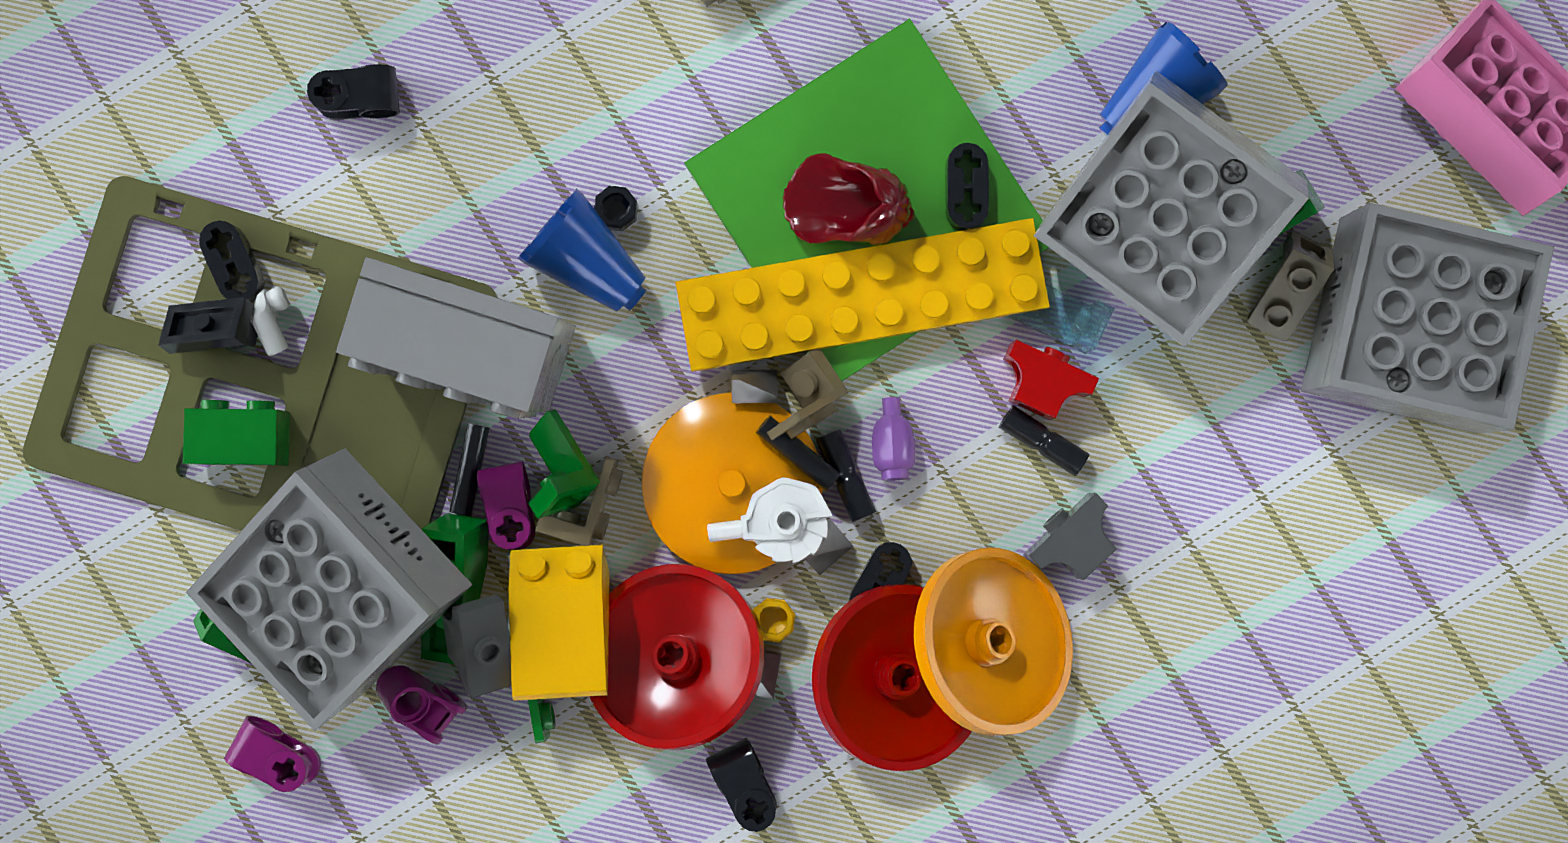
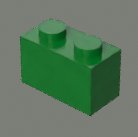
M201 400V408H184L183 464L289 465L290 412L275 409V401L249 400L246 402V409H229L230 401Z

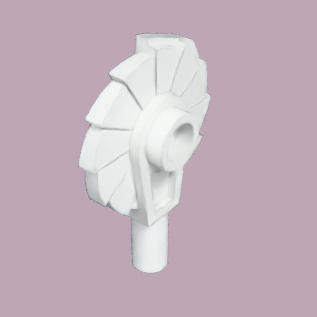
M782 477L752 495L747 513L741 516V520L708 524V537L710 542L743 538L745 541H754L757 544L755 548L763 554L772 557V561H793V564H796L807 558L811 553L813 556L817 553L823 538L827 539L828 536L827 518L833 517L816 486Z

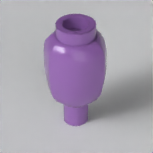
M882 398L883 417L875 423L872 434L873 463L881 471L882 480L909 479L908 470L912 469L915 464L913 430L909 421L901 416L900 398Z

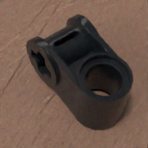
M373 64L352 69L324 70L311 77L307 84L309 101L323 116L330 120L378 119L400 114L396 68L391 65ZM336 88L341 94L334 95L333 103L329 104L324 97L331 96V89Z
M746 737L707 757L706 762L715 783L725 796L737 822L748 831L759 832L772 824L775 819L777 802L764 776L763 767L750 741ZM754 797L757 803L763 801L767 803L764 807L762 818H758L755 813L748 815L745 813V810L748 808L749 798Z

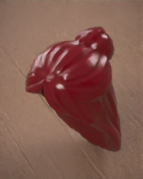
M827 153L807 157L794 171V175L788 182L782 196L785 219L790 223L795 235L810 244L834 240L869 242L871 245L885 244L903 228L907 227L909 222L915 217L910 198L907 196L908 190L906 185L894 173H891L886 168L877 169L861 163L848 162Z

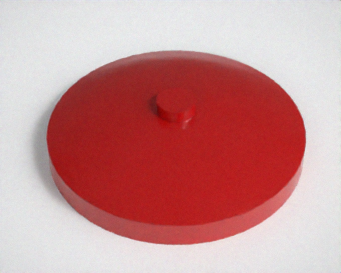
M666 564L632 575L609 594L607 695L589 696L595 709L602 719L617 733L630 741L654 749L684 750L704 745L716 739L734 726L743 716L753 701L760 685L764 667V642L756 614L745 597L733 585L715 573L700 567L685 564Z
M894 584L880 586L865 591L847 602L833 616L824 629L815 651L812 666L814 702L818 715L828 734L845 752L857 760L890 771H913L936 764L956 751L972 733V731L953 721L938 706L927 689L920 673L914 647V621L918 601L924 587L916 585Z

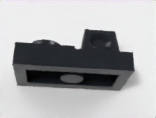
M246 297L169 305L158 346L169 354L203 351L220 347H231L233 349L243 346L254 347L258 337L250 322L254 304Z

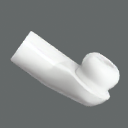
M274 287L269 291L263 289L257 294L252 315V325L268 356L277 354L289 347L277 323L278 311L285 310L290 304L285 290L281 287Z

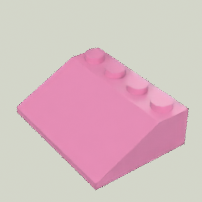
M1481 0L1408 73L1395 89L1412 108L1416 109L1437 130L1443 139L1447 140L1468 161L1475 171L1479 172L1500 193L1507 203L1511 204L1524 216L1562 191L1568 184V72L1496 0Z

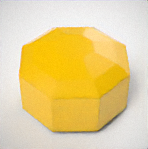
M767 597L754 607L753 611L760 624L764 641L781 642L793 632L795 612L785 599Z

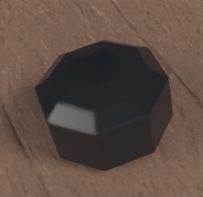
M609 185L596 195L594 209L610 230L624 231L636 222L639 204L626 187Z

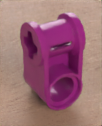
M524 462L478 470V487L485 508L492 541L497 546L510 551L526 549L535 538L536 527L533 512L529 506L531 490ZM510 519L523 525V531L516 533L517 541L514 542L512 538L503 535V529L509 527Z
M403 665L386 669L376 683L377 694L391 717L397 723L412 729L421 737L436 745L442 741L443 736L441 733L457 713L463 714L468 708L466 703L449 688L440 683H434Z
M252 715L245 717L224 757L225 762L234 769L251 775L281 792H291L313 781L321 768L320 757L315 749L283 732L275 724ZM293 759L295 761L294 767L288 761ZM294 769L299 774L294 776L291 772Z

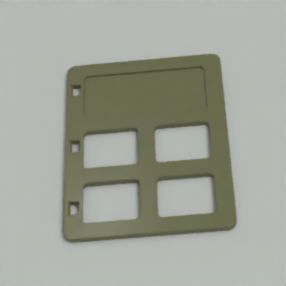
M128 176L117 177L106 188L23 446V457L27 464L33 468L242 531L294 472L346 448L421 529L431 523L468 403L443 396L444 389H420L395 381L396 376L379 373L376 375L349 367L347 365L350 357L336 353L358 279H362L360 276L365 257L492 297L498 298L494 289L481 282ZM160 198L184 205L179 219L157 213ZM142 216L199 234L211 222L218 220L226 221L241 229L252 251H259L324 271L326 281L299 365L295 368H288L225 349L224 347L169 354L158 346L162 329L110 314L106 305L133 221L137 217ZM220 232L217 234L219 242L213 245V247L224 251L229 259L231 255L227 248V243L233 240V238ZM292 238L317 245L311 259L289 253ZM205 263L193 303L226 299L219 291L207 263ZM234 267L233 271L237 277V283L232 285V290H236L241 276L237 268ZM98 344L159 361L170 367L169 380L144 458L140 462H133L80 446L66 439V429L91 351ZM215 378L281 398L285 402V411L290 412L289 465L267 466L259 493L255 497H249L186 478L180 473V465L183 458L184 408H199L206 383L210 379Z

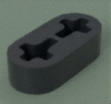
M963 143L953 148L945 166L946 216L951 226L959 231L981 226L987 217L989 209L988 158L984 150L973 143ZM963 154H969L971 162L978 163L979 167L974 168L971 172L970 183H964L963 169L955 167V163L960 162ZM964 192H970L971 206L979 208V213H974L969 222L964 221L962 213L955 212V207L961 206L963 202Z
M218 220L209 223L200 233L199 245L219 291L226 299L246 297L251 303L255 302L257 294L264 289L265 282L245 235L241 229L226 221ZM220 232L233 238V240L227 243V248L231 255L229 259L224 251L213 247V245L219 242L217 234ZM234 267L237 268L241 275L251 278V281L245 284L247 292L244 294L241 291L232 290V285L237 283V277L233 271Z
M884 542L877 546L851 590L848 600L850 601L860 593L872 589L875 582L881 586L903 584L912 566L908 550L895 542ZM893 549L897 550L900 553L898 561L903 564L902 569L899 572L891 570L885 582L878 579L884 566L882 562L878 561L879 556L882 553L890 555Z

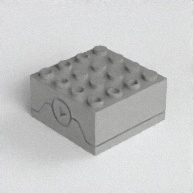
M1155 71L1045 216L1034 237L1182 346L1186 347L1309 199L1307 180L1158 71Z
M1368 203L1341 217L1333 246L1335 269L1324 286L1301 392L1472 433L1514 430L1554 246L1374 203Z
M365 257L360 273L362 279H358L336 349V353L350 357L347 366L376 375L377 373L396 376L395 381L420 389H444L443 396L464 403L492 404L491 411L517 419L519 417H536L537 412L550 411L570 347L568 342L571 343L576 325L547 313Z
M344 448L294 472L186 593L303 720L316 731L361 697L378 680L380 675L390 668L472 586V583L348 450Z

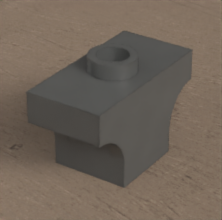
M1087 493L1068 512L1061 508L1044 523L1043 527L1047 532L1023 555L1040 569L1052 563H1060L1076 579L1085 580L1117 550L1102 529V516L1108 505L1097 493Z
M497 594L453 606L452 612L443 614L442 619L448 657L459 671L464 692L472 699L512 686L511 655L504 600Z

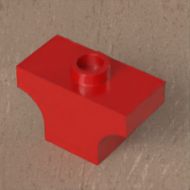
M1016 339L1010 343L1003 358L1012 367L1016 377L1015 387L1008 402L1047 420L1057 417L1063 402L1069 396L1087 397L1092 395L1099 381L1098 377L1068 364L1070 357L1051 347H1045L1042 352Z

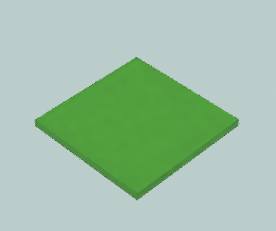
M910 18L684 162L689 173L751 268L878 246L871 245L869 242L842 240L810 244L798 238L791 229L790 223L784 216L785 210L782 198L784 189L794 175V171L805 159L820 153H827L848 162L861 163L877 169L886 168L898 176L901 182L906 185L908 190L907 196L910 198L915 217L909 222L907 227L903 228L885 244L959 231L951 226L946 216L945 166L953 148L963 143L978 145L984 150L988 158L989 209L987 217L979 227L1033 218L1035 230L1037 231L1043 221ZM963 154L960 162L955 163V167L963 169L964 183H970L971 172L974 168L979 167L978 163L971 162L969 154ZM964 192L963 202L961 206L955 207V212L962 213L964 221L968 222L974 213H979V208L971 206L970 192ZM1037 239L1040 254L1049 249L1047 245ZM918 332L821 350L843 382Z

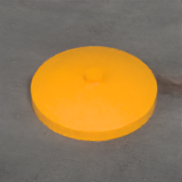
M732 393L707 396L686 405L665 422L654 437L648 449L642 472V494L645 510L660 539L671 551L686 562L696 567L722 574L749 573L771 566L776 562L772 561V557L755 548L757 544L754 541H745L743 538L710 542L707 525L741 520V516L747 513L752 495L782 477L814 485L822 495L823 489L755 433L769 415L779 423L791 416L790 413L777 404L732 403ZM806 430L796 436L818 455L815 445Z
M988 547L964 552L944 562L929 578L921 593L914 621L916 659L924 683L931 696L953 721L972 732L989 736H1002L1033 729L1051 715L1060 703L1069 682L1073 660L1072 633L1065 607L1058 592L1046 575L1035 564L1015 552L1001 548Z

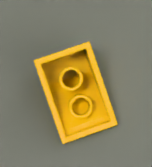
M603 545L511 550L508 596L513 701L607 695L610 572Z

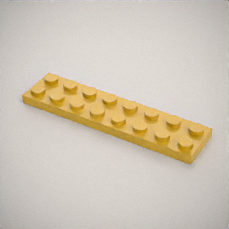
M1034 219L1018 220L675 281L691 372L1048 309L1050 305L1037 238L1034 237L1036 233Z

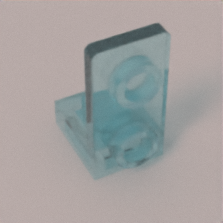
M1046 284L1050 305L1048 309L1008 316L1087 354L1096 349L1115 308L1099 300L1089 305Z

